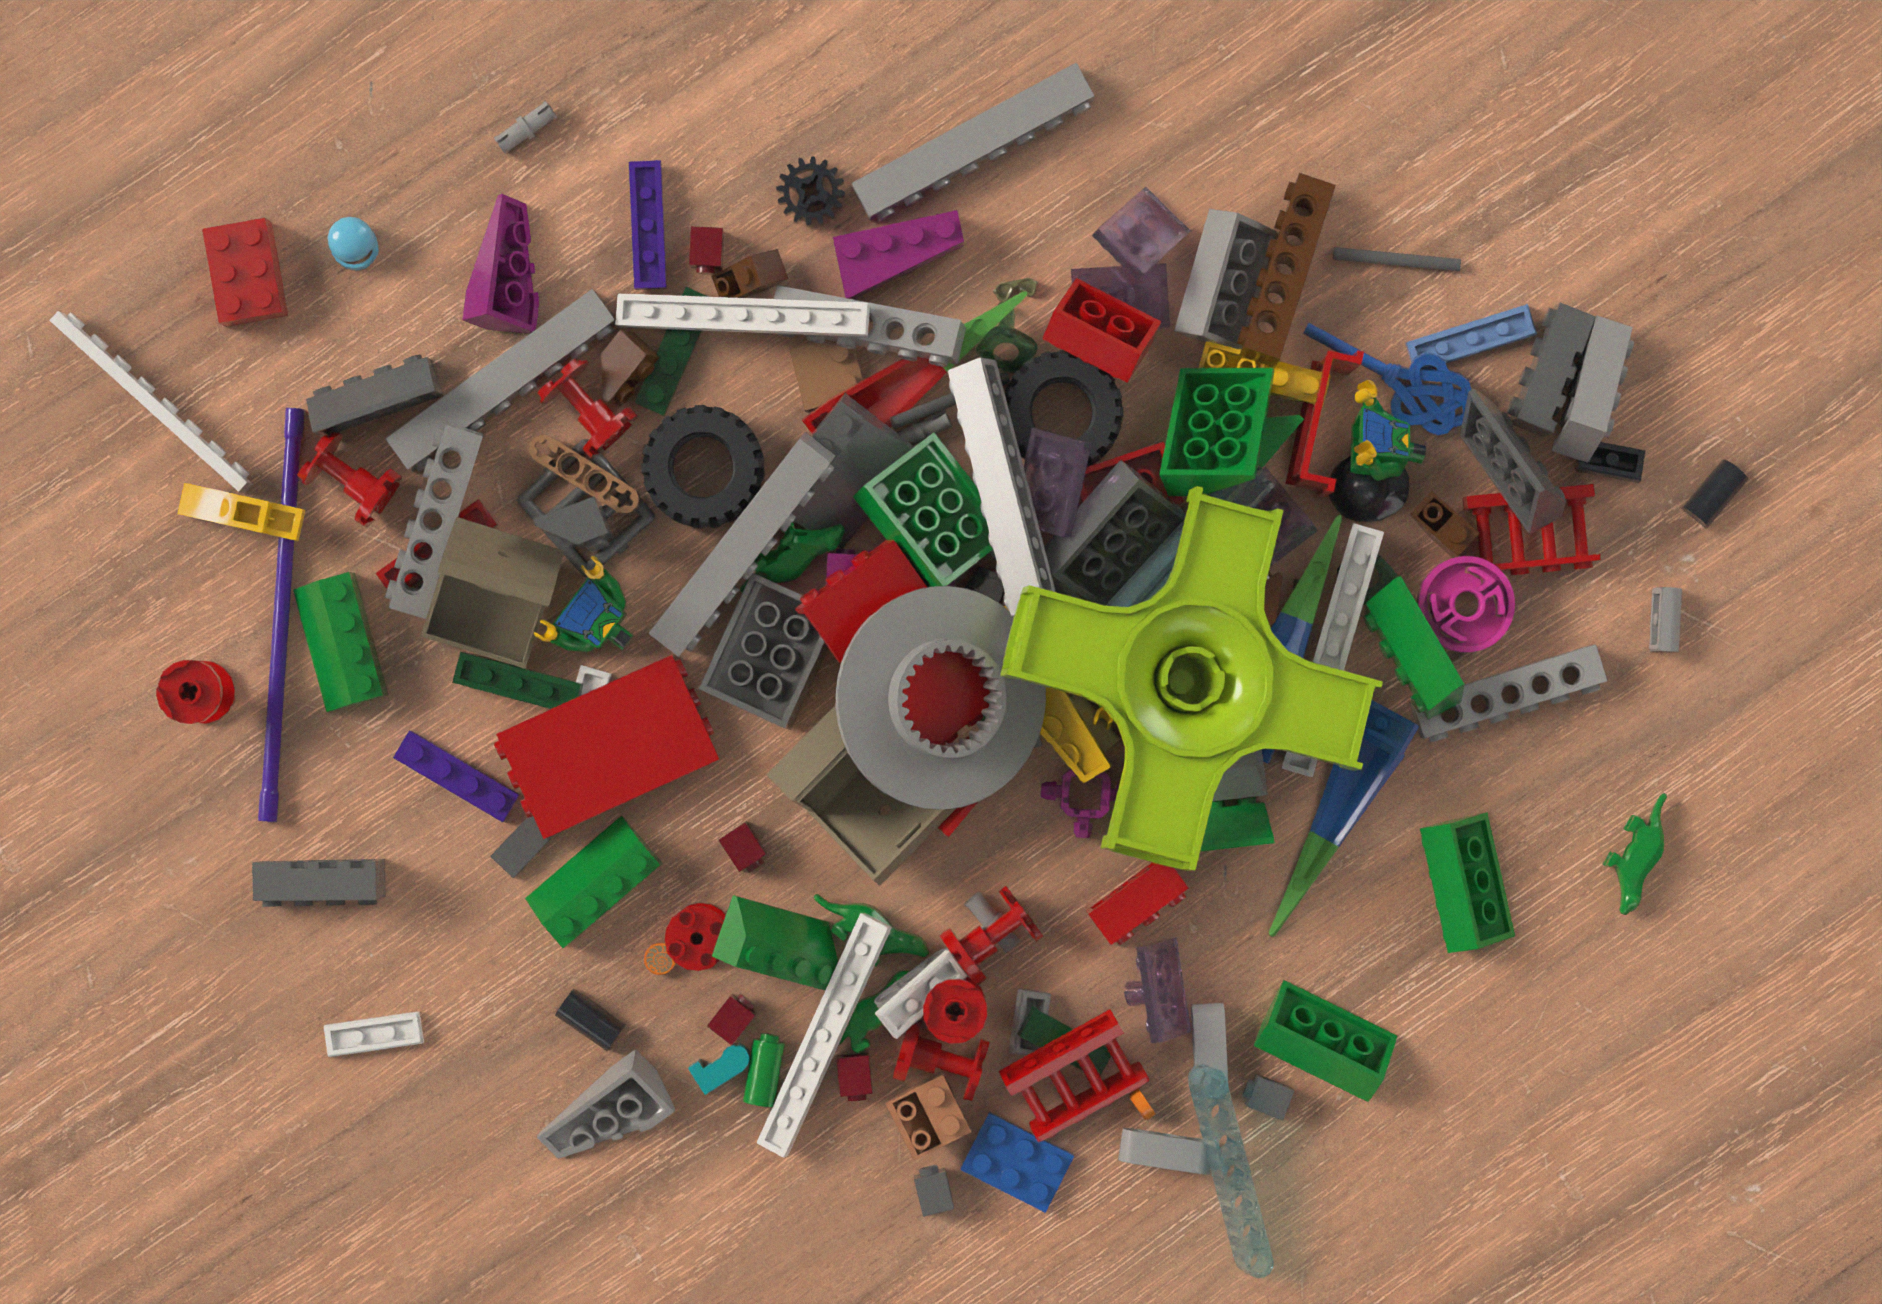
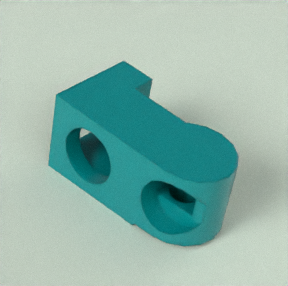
M734 1043L732 1046H727L720 1057L706 1066L699 1059L689 1065L688 1070L704 1095L742 1072L750 1061V1052L745 1045Z

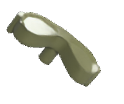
M1032 278L998 284L993 293L996 294L997 299L1001 302L1007 301L1014 289H1018L1020 292L1027 291V297H1032L1036 292L1038 283Z

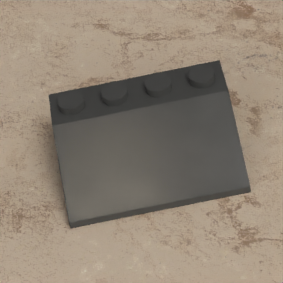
M1475 389L1469 391L1460 436L1529 535L1561 518L1566 504L1562 490L1558 486L1554 487L1548 479L1546 468L1540 461H1535L1530 453L1527 441L1522 436L1518 437L1506 412L1501 413L1494 402Z
M846 393L843 394L811 434V437L836 455L830 463L834 469L823 483L817 479L811 487L815 494L804 508L798 504L792 511V514L796 516L794 522L808 530H820L837 524L843 525L845 532L842 542L838 546L841 549L844 548L868 518L867 514L852 496L870 480L914 448V446Z
M1120 460L1044 546L1051 574L1090 602L1104 606L1119 607L1181 538L1186 512L1141 474Z
M752 573L699 689L780 727L791 730L828 650V646L805 614H798L795 610L796 607L802 604L800 598L803 595Z

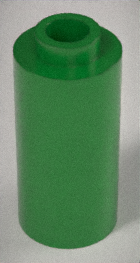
M761 1033L760 1038H753L743 1097L744 1103L773 1107L785 1043L779 1042L780 1036Z

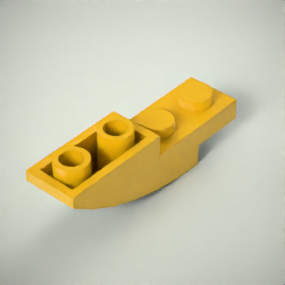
M1209 341L1205 343L1199 368L1274 367L1239 356L1240 349ZM1279 361L1276 368H1274L1271 395L1315 405L1322 372ZM1329 374V378H1328V382H1327V387H1326V391H1325L1324 401H1325V397H1326L1327 390H1328V387H1329V383H1330V380H1331V375H1330V374Z
M184 483L177 514L299 541L306 510Z

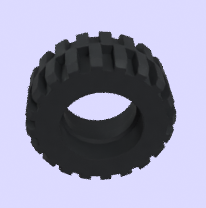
M1064 350L1050 353V351L1045 352L1034 359L1028 360L1012 376L1004 393L1021 459L1023 458L1030 466L1048 471L1049 473L1069 474L1100 461L1113 446L1122 427L1124 407H1122V395L1120 389L1115 384L1114 377ZM1064 382L1079 387L1087 395L1092 406V419L1088 429L1080 437L1069 442H1056L1046 438L1037 430L1033 422L1032 406L1036 396L1045 387L1054 383Z
M695 405L692 408L684 407L677 410V413L672 416H666L661 420L662 423L657 429L654 428L649 435L650 439L648 444L644 446L642 453L644 458L643 463H641V473L645 481L643 483L654 504L674 521L693 528H716L737 520L761 489L765 476L763 451L753 431L738 416L716 406ZM699 437H709L718 440L727 447L733 459V474L730 482L721 492L709 497H697L687 493L680 487L674 475L673 466L677 452L685 443Z

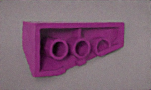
M504 194L497 196L466 289L463 321L493 331L531 334L536 330L539 296L538 292L533 290L531 274H535V265L530 263L528 245L531 243L526 203Z

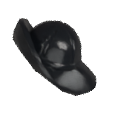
M1351 456L1341 460L1331 473L1330 478L1336 479L1334 492L1328 495L1331 502L1345 518L1356 522L1380 521L1395 514L1405 504L1409 495V475L1405 468L1400 476L1377 481L1371 475L1351 473Z

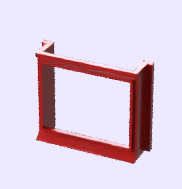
M1328 350L1326 356L1321 361L1312 360L1310 369L1322 371L1315 406L1306 402L1302 404L1300 416L1304 420L1297 427L1285 484L1317 491L1316 497L1321 499L1334 492L1336 479L1308 473L1329 373L1333 371L1349 375L1362 364L1364 351L1358 350L1353 355H1347Z

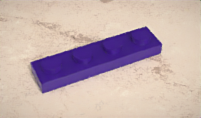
M661 160L629 162L634 289H667Z
M411 730L408 731L393 757L501 822L506 820L520 796L517 792Z

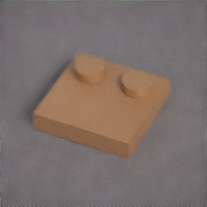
M825 340V343L815 342L789 349L805 412L817 409L831 397L863 380L855 349L840 347L837 345V341Z

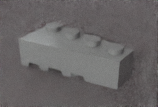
M1596 315L1583 353L1577 363V369L1581 370V372L1577 371L1568 393V396L1571 398L1559 423V426L1563 427L1557 439L1554 440L1551 451L1588 463L1603 437L1609 438L1615 422L1614 419L1610 418L1611 412L1616 411L1621 398V393L1617 392L1618 384H1623L1628 367L1623 366L1624 360L1630 357L1634 346V341L1630 340L1633 327Z

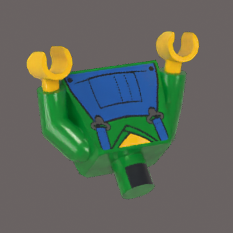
M1366 380L1358 384L1357 389L1359 391L1355 394V400L1357 403H1363V407H1361L1351 425L1350 472L1371 475L1375 480L1380 481L1400 476L1408 461L1422 464L1426 454V446L1410 442V425L1407 422L1396 419L1383 409L1376 398L1377 387L1373 381Z
M591 556V559L596 563L595 567L592 570H587L583 565L581 566V569L588 577L553 624L546 620L539 621L547 626V630L543 635L534 632V636L545 642L550 641L567 651L590 652L594 648L601 649L608 640L621 650H624L634 636L620 625L627 615L624 611L626 599L620 583L603 568L597 557Z

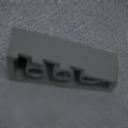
M1561 302L1555 305L1554 309L1548 308L1542 325L1546 327L1542 338H1536L1530 355L1534 356L1530 368L1525 366L1518 382L1519 385H1522L1518 397L1513 396L1506 412L1511 415L1510 419L1514 426L1541 437L1554 433L1557 422L1551 419L1556 417L1563 408L1566 400L1565 393L1562 392L1563 388L1568 387L1574 378L1577 364L1574 363L1575 358H1580L1596 316Z
M385 859L252 862L253 901H262V907L282 906V901H294V906H313V901L326 900V905L330 906L345 905V900H358V905H375L378 899L386 897Z

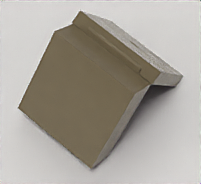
M456 517L438 569L440 576L421 637L525 669L536 637L534 632L537 633L545 606L549 607L564 550Z
M836 705L766 774L794 803L808 810L807 812L879 886L956 809H927L909 805L896 800L875 787L860 772L847 752L837 722ZM888 805L890 807L889 813L885 816L880 815L881 808Z

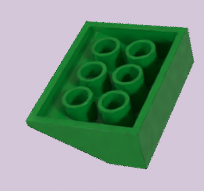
M1180 368L1160 470V477L1168 496H1188L1189 490L1196 486L1203 488V494H1209L1256 478L1275 372L1274 368Z
M932 433L852 496L886 540H894L927 587L948 586L993 550L988 540L989 529L987 521L980 508L981 498L979 490L935 433Z
M1256 797L1237 799L1238 805L1225 806L1224 800L1212 801L1200 852L1275 843L1265 803L1257 802Z

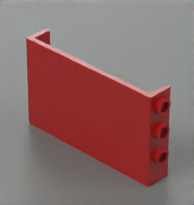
M885 540L868 553L867 550H864L851 559L853 564L844 572L839 569L825 579L827 585L819 591L814 588L800 598L802 604L795 608L798 614H805L840 665L852 638L870 615H873L882 606L897 597L918 589L928 588L894 540ZM945 651L944 653L933 652L932 658L922 657L924 664L922 666L913 665L915 675L906 677L910 687L902 691V693L908 696V700L902 703V707L909 709V713L904 718L914 723L910 730L919 731V738L928 739L932 744H942L944 746L953 742L959 736L957 732L965 725L971 727L977 721H980L984 717L982 709L989 708V703L984 701V697L990 694V690L983 688L987 677H980L978 674L982 667L973 666V659L964 658L963 654L952 651Z
M672 655L667 656L496 734L499 740L494 742L497 753L501 760L507 758L512 769L507 772L514 789L521 788L525 799L520 801L527 818L534 817L543 839L549 838L719 760L709 737L715 733L707 716L702 719L700 718L696 707L700 706L701 702L694 687L688 690L683 678L687 677L688 674L681 659L675 661Z

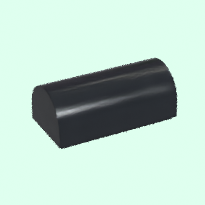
M1600 442L1588 463L1576 459L1575 471L1639 483L1642 477L1646 450Z
M1723 459L1681 509L1707 529L1748 481V477L1733 463Z
M575 989L569 993L555 1014L556 1017L605 1051L610 1049L626 1025Z

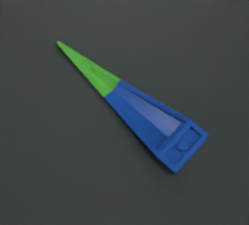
M1341 514L1334 519L1305 572L1277 617L1276 622L1271 627L1272 633L1289 652L1303 659L1342 521ZM1262 749L1263 762L1270 763L1275 750Z
M1373 700L1371 701L1357 762L1363 763L1362 770L1351 771L1333 764L1303 850L1269 930V936L1273 937L1277 934L1405 756L1404 752L1419 728L1416 723Z

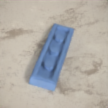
M1526 304L1424 336L1405 344L1411 363L1415 357L1425 352L1436 353L1445 360V363H1449L1535 336L1537 332L1529 306ZM1427 364L1422 368L1430 369L1434 368V366Z

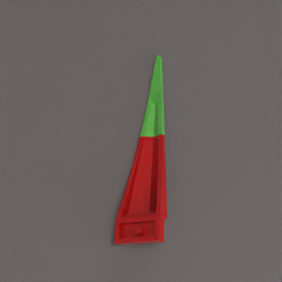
M1027 291L1019 293L964 324L966 330L958 362L1027 296ZM917 357L916 361L900 359L831 397L804 417L802 422L812 434L843 394L846 393L891 428L890 417L910 410L955 364L948 363L947 367L933 365L929 363V359Z

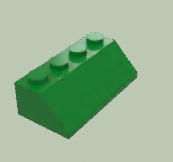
M346 572L294 589L295 600L326 712L388 696L355 573Z
M1401 576L1395 578L1366 602V615L1363 616V619L1370 632L1376 631L1380 637L1381 642H1379V646L1386 659L1392 658L1397 666L1394 671L1401 685H1408L1413 695L1410 696L1414 708L1418 713L1423 712L1429 720L1461 703L1465 684Z
M1480 813L1420 828L1422 846L1425 850L1429 877L1432 881L1436 908L1439 912L1447 952L1454 953L1480 949L1515 937L1488 813Z
M621 815L529 894L525 900L541 924L558 944L565 948L663 863Z
M736 895L732 896L712 957L737 968L821 990H826L838 964L829 922Z
M1283 980L1260 1026L1254 1046L1369 1102L1384 1081L1398 1036Z

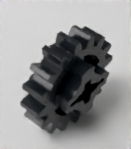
M815 156L811 157L810 164H805L802 158H798L799 166L797 168L788 164L787 167L790 174H780L779 176L785 184L776 186V191L784 194L783 197L778 199L779 205L787 204L784 214L788 216L794 213V223L798 224L803 218L806 221L807 227H810L812 220L817 219L821 226L823 225L824 216L827 215L832 220L835 218L832 211L833 208L842 209V204L837 199L845 197V191L838 190V187L844 184L843 178H834L838 173V169L834 167L828 170V161L825 159L818 165L816 164ZM813 171L809 177L803 179L797 177L801 173ZM825 177H827L832 185V195L823 188L822 184ZM816 182L818 196L811 195L806 201V193L803 189L805 187L811 188ZM790 188L799 195L800 199L797 202V206L790 199ZM813 206H824V208L819 211L809 212L810 208Z

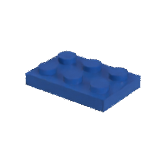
M988 1112L960 1170L1046 1213L1074 1158V1154L1046 1140L1038 1142L1034 1134Z

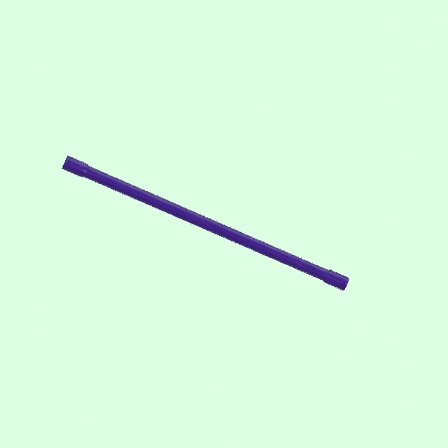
M286 408L281 504L297 508L299 480L297 474L300 465L305 409ZM278 537L262 789L259 795L258 821L277 822L278 777L294 540Z

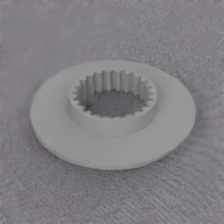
M950 586L922 588L897 597L882 606L873 615L868 617L852 638L845 651L837 678L835 694L837 722L844 745L854 764L883 793L906 804L921 808L953 809L979 802L1001 789L1018 773L1029 758L1042 728L1046 704V687L1000 676L1014 616L1010 615V611L988 596L965 588ZM945 651H952L963 654L964 658L973 659V666L982 667L978 674L980 677H987L983 688L990 690V694L984 697V701L989 703V708L982 709V714L986 717L985 721H977L976 724L979 731H970V739L961 738L959 743H949L944 746L932 744L928 739L919 738V731L910 730L914 723L904 718L909 713V709L902 707V703L908 700V696L902 693V691L910 687L906 677L915 675L913 665L922 666L924 664L922 657L932 658L933 652L944 653Z

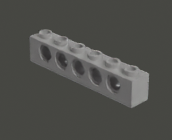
M777 285L774 299L864 302ZM865 302L870 305L869 322H873V328L868 333V337L806 335L807 340L816 343H825L827 339L837 341L838 346L847 349H855L856 345L868 347L867 351L878 355H886V352L890 351L898 353V357L905 360L916 361L917 357L929 359V363L933 365L947 367L948 363L958 364L966 327L959 319ZM895 328H904L901 338L897 340L890 339V334ZM779 334L791 338L795 336V334ZM925 334H935V339L930 345L922 346L920 344Z
M448 422L445 423L444 429L437 428L432 446L438 448L435 459L428 458L423 477L428 478L425 490L418 489L413 507L419 509L416 520L409 519L404 538L409 539L406 551L399 550L394 568L400 569L397 581L390 580L385 598L390 599L389 608L426 619L440 575L438 573L440 562L455 519L459 515L483 433ZM453 450L460 454L461 462L457 466L449 467L445 465L442 457L447 451ZM439 481L449 483L452 488L451 493L446 497L437 496L433 491L435 483ZM432 511L439 513L442 517L441 524L437 527L427 526L423 520L425 514ZM420 542L430 544L433 549L432 554L426 558L417 556L414 552L416 544ZM412 572L420 574L423 578L422 585L417 588L409 587L405 583L407 574Z
M1589 645L1465 684L1462 702L1453 706L1456 716L1449 723L1444 722L1440 714L1428 720L1423 712L1418 713L1411 701L1409 704L1415 723L1419 726L1420 738L1429 737L1430 742H1435L1449 737L1447 731L1459 728L1461 733L1479 728L1478 721L1489 718L1491 723L1508 719V712L1520 709L1521 714L1540 709L1538 703L1550 699L1552 704L1569 700V693L1581 690L1582 695L1600 690L1599 684L1606 682L1607 678L1597 646ZM1568 666L1574 668L1577 673L1576 681L1571 685L1565 683L1562 678L1563 670ZM1537 676L1543 677L1547 684L1546 690L1542 694H1537L1532 689V681ZM1507 685L1512 686L1516 691V698L1510 704L1505 703L1501 697V692ZM1476 695H1481L1486 701V707L1481 713H1476L1471 708V700Z

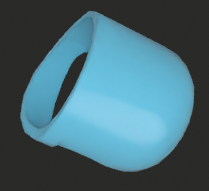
M351 216L344 217L336 221L329 230L327 238L329 249L336 261L346 269L355 271L365 269L376 259L379 252L377 237L363 220ZM372 250V254L369 257V259H367L363 263L355 265L345 263L359 261L366 257L368 253Z

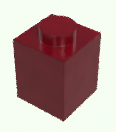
M691 226L689 266L696 268L697 274L714 275L715 269L723 270L725 234L723 228Z
M747 821L719 839L720 844L739 872L746 868L748 873L765 863L762 857L767 852Z
M741 993L738 997L731 994L708 1023L707 1027L732 1046L757 1014L753 1010L755 1004Z
M869 1053L837 1056L840 1097L847 1096L850 1102L866 1100V1094L873 1093Z

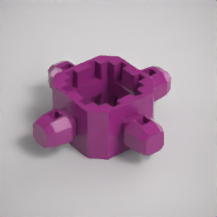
M1070 768L1062 775L1061 785H1057L1056 781L1042 783L1040 797L1054 801L1056 798H1061L1060 808L1067 816L1077 817V822H1074L1075 836L1078 838H1089L1093 828L1090 818H1101L1109 811V802L1114 801L1115 804L1119 786L1115 785V789L1110 788L1111 778L1103 771L1094 777L1102 778L1100 810L1069 808L1071 776L1078 777Z

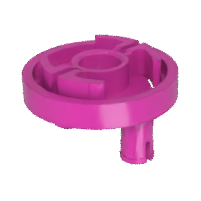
M1455 557L1438 564L1426 575L1417 595V604L1442 647L1455 652H1476L1492 646L1506 633L1514 616L1515 598L1509 580L1497 566L1478 557ZM1468 567L1467 572H1470L1480 577L1483 580V583L1480 584L1481 580L1471 574L1465 573V568ZM1462 592H1470L1478 600V609L1470 617L1460 615L1455 609V599ZM1491 596H1494V597H1495L1496 604H1497V615H1501L1500 617L1495 616V615H1496V607H1495L1494 599H1493V597H1491ZM1427 597H1428V602H1429V606H1430V613H1431L1432 619L1430 618V615H1429ZM1440 631H1442L1447 636L1454 638L1456 641L1444 636L1442 633H1440Z

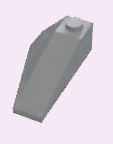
M635 1049L610 1067L537 1135V1138L559 1159L593 1148L594 1144L611 1138L613 1141L621 1139L626 1133L640 1130V1132L649 1130L674 1113L675 1107L658 1071Z

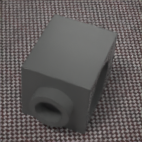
M1256 1074L1254 1080L1248 1079L1242 1097L1246 1098L1245 1105L1247 1107L1283 1121L1294 1090L1289 1086Z
M931 1165L919 1169L920 1174L914 1175V1182L923 1217L953 1210L954 1202L945 1168L938 1169L937 1165Z

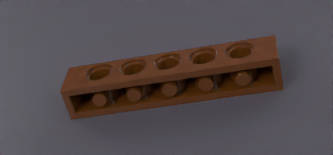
M1299 173L1295 183L1289 181L1283 198L1289 202L1286 211H1279L1274 226L1275 229L1279 230L1276 240L1270 239L1265 257L1270 258L1267 269L1261 268L1255 286L1261 287L1258 298L1252 296L1246 315L1251 316L1248 327L1242 326L1237 340V344L1242 345L1239 356L1276 368L1285 346L1333 196L1335 184ZM1305 207L1310 212V216L1303 217L1299 215L1296 208ZM1289 235L1296 236L1301 241V244L1297 246L1292 245L1287 241L1286 237ZM1285 264L1289 266L1292 273L1282 274L1278 270L1277 265ZM1276 293L1280 295L1283 302L1278 304L1271 302L1268 294ZM1258 323H1269L1273 327V332H1263L1259 328Z

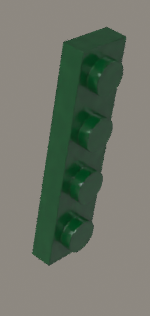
M685 287L682 296L708 297L688 287ZM666 330L656 353L660 358L654 364L653 372L645 378L635 404L665 417L702 331Z
M460 652L452 681L455 684L549 709L581 696L584 685L583 683L524 669L466 652Z

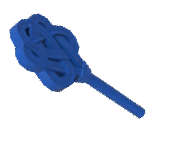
M1311 323L1307 324L1303 332L1304 335L1338 353L1353 355L1359 350ZM1364 352L1361 365L1379 374L1384 383L1395 391L1390 401L1393 417L1407 422L1410 426L1421 425L1428 432L1438 436L1448 433L1453 427L1462 425L1468 392L1472 388L1469 380L1461 373L1449 371L1443 358L1436 353L1425 352L1415 357L1408 368L1400 364H1385ZM1427 364H1429V365H1433L1434 367H1436L1437 370H1436V369H1424V368H1422V367L1425 366V365H1427ZM1399 378L1410 380L1411 385H1404ZM1422 381L1442 382V384L1422 383ZM1452 384H1456V385L1459 386L1461 389L1456 388V387H1453ZM1430 395L1444 397V402L1437 404ZM1413 396H1418L1427 410H1423ZM1402 401L1409 409L1411 414H1408L1401 409ZM1462 406V412L1455 415V409ZM1437 419L1441 423L1434 422L1433 420Z

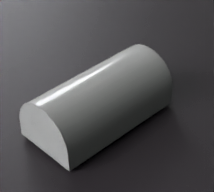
M1657 587L1652 589L1650 651L1679 652L1682 588Z
M1018 989L1009 1053L1028 1055L1040 1048L1021 1038L1017 1033L1032 1007L1048 1014L1051 999L1050 993Z

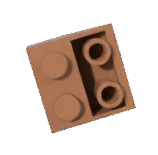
M943 1071L913 1085L885 1103L914 1161L971 1133V1127Z

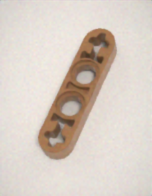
M538 435L530 442L529 453L536 462L595 497L613 510L622 514H630L639 507L640 496L637 490L555 438L548 435ZM548 440L550 442L549 449L559 454L560 448L565 450L558 457L555 467L551 465L555 460L554 458L546 454L541 458L538 456L540 452L536 448L538 443L545 444ZM568 457H575L580 463V469L574 475H567L563 471V461ZM595 474H603L606 477L607 486L601 492H595L590 488V478ZM614 481L619 484L615 488L616 491L621 494H626L627 491L632 493L630 499L634 502L631 506L625 505L623 508H620V500L613 495L610 496L609 501L604 498L612 490Z

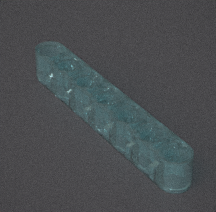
M1197 1064L1189 1072L1188 1084L1234 1261L1241 1271L1255 1278H1264L1273 1269V1256L1228 1082L1222 1071L1205 1064ZM1210 1074L1211 1081L1208 1086L1204 1087V1079ZM1218 1104V1113L1212 1118V1109ZM1226 1134V1143L1220 1148V1139ZM1234 1164L1233 1174L1227 1177L1228 1169ZM1242 1195L1240 1205L1235 1208L1236 1199ZM1250 1225L1249 1233L1243 1237L1245 1227ZM1257 1255V1262L1251 1267V1260Z

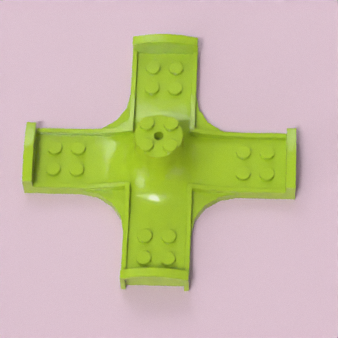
M1198 486L1190 489L1188 492L1186 503H1189L1174 566L1166 584L1148 601L1130 607L1100 605L1031 585L1023 587L1010 629L1000 675L1008 679H1018L1082 696L1103 707L1118 725L1125 745V761L1108 833L1103 836L1101 849L1185 871L1196 870L1214 793L1224 772L1240 757L1261 749L1283 750L1339 765L1340 768L1347 770H1362L1363 763L1357 762L1374 689L1381 688L1383 682L1307 661L1289 652L1271 631L1264 611L1265 584L1284 510L1277 508L1269 512L1203 494V488Z

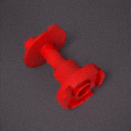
M573 359L562 368L560 372L563 376L554 383L549 381L537 394L541 397V405H544L561 393L581 414L577 421L592 436L582 449L593 459L599 455L597 450L600 447L604 450L608 449L632 426L630 422L636 421L638 416L630 407L615 415L601 399L594 402L575 381L586 369L589 362L587 360L576 361Z
M333 432L329 437L325 434L314 448L318 452L312 462L307 461L301 467L297 476L302 479L304 485H308L323 470L345 486L343 493L360 504L354 520L367 528L375 521L370 516L374 511L378 514L382 513L399 488L400 483L397 481H400L403 476L391 468L379 479L363 467L358 468L357 471L334 455L343 434Z
M182 660L175 662L162 672L156 689V697L161 710L172 720L185 724H208L217 721L229 712L236 699L232 677L224 667L212 661Z
M1004 886L998 892L1011 910L983 930L979 925L961 939L956 936L951 928H948L939 935L951 954L955 956L957 962L977 986L987 979L979 965L998 951L995 945L1023 925L1036 942L1044 937L1007 886Z
M698 902L686 906L673 916L666 927L664 940L669 957L676 964L687 970L701 971L712 968L720 960L712 957L726 916L724 911L713 904ZM695 932H699L703 936L702 942L696 941V936L693 935Z
M966 977L964 980L960 978L946 979L936 984L927 993L923 1004V1018L926 1026L937 1039L950 1044L964 1043L975 1037L983 1029L987 1018L986 997L981 986L975 985L970 977ZM953 1003H959L960 1009L958 1011H951L949 1009Z
M918 1020L905 1032L892 1079L905 1082L909 1067L934 1074L935 1068L968 1077L963 1100L972 1101L983 1070L982 1065L986 1058L990 1041L980 1038L974 1059L941 1050L942 1043L919 1037L922 1020Z

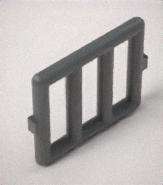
M588 439L581 440L572 448L575 452L582 456L586 455L591 462L627 483L599 450H597L599 455L593 459L583 451L582 448L589 441ZM575 457L566 458L562 464L563 471L568 470L578 459ZM552 462L551 465L555 467L556 463ZM546 467L543 469L545 473L517 498L518 504L532 520L546 515L533 500L560 477ZM603 474L593 475L589 481L590 488L593 490L606 477ZM615 481L613 483L614 488L619 486ZM576 487L547 514L578 503L588 493ZM627 491L626 494L618 492L615 495L620 500L619 507L623 506L626 502L630 506L633 504L634 501L630 499L632 494L630 491ZM641 498L639 507L635 510L639 517L609 542L608 547L603 548L595 555L602 565L616 553L621 555L629 547L627 544L655 519L654 512ZM607 505L602 506L607 519L616 512ZM543 531L558 549L564 550L563 555L579 573L587 578L581 566L583 565L587 570H592L596 563L592 559L587 562L575 549L576 545Z

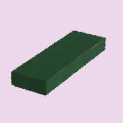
M1032 1007L1017 1035L1041 1048L1073 1030V1028ZM1104 1045L1088 1053L1100 1076L1111 1058ZM1077 1061L1070 1063L1072 1066L1082 1070Z

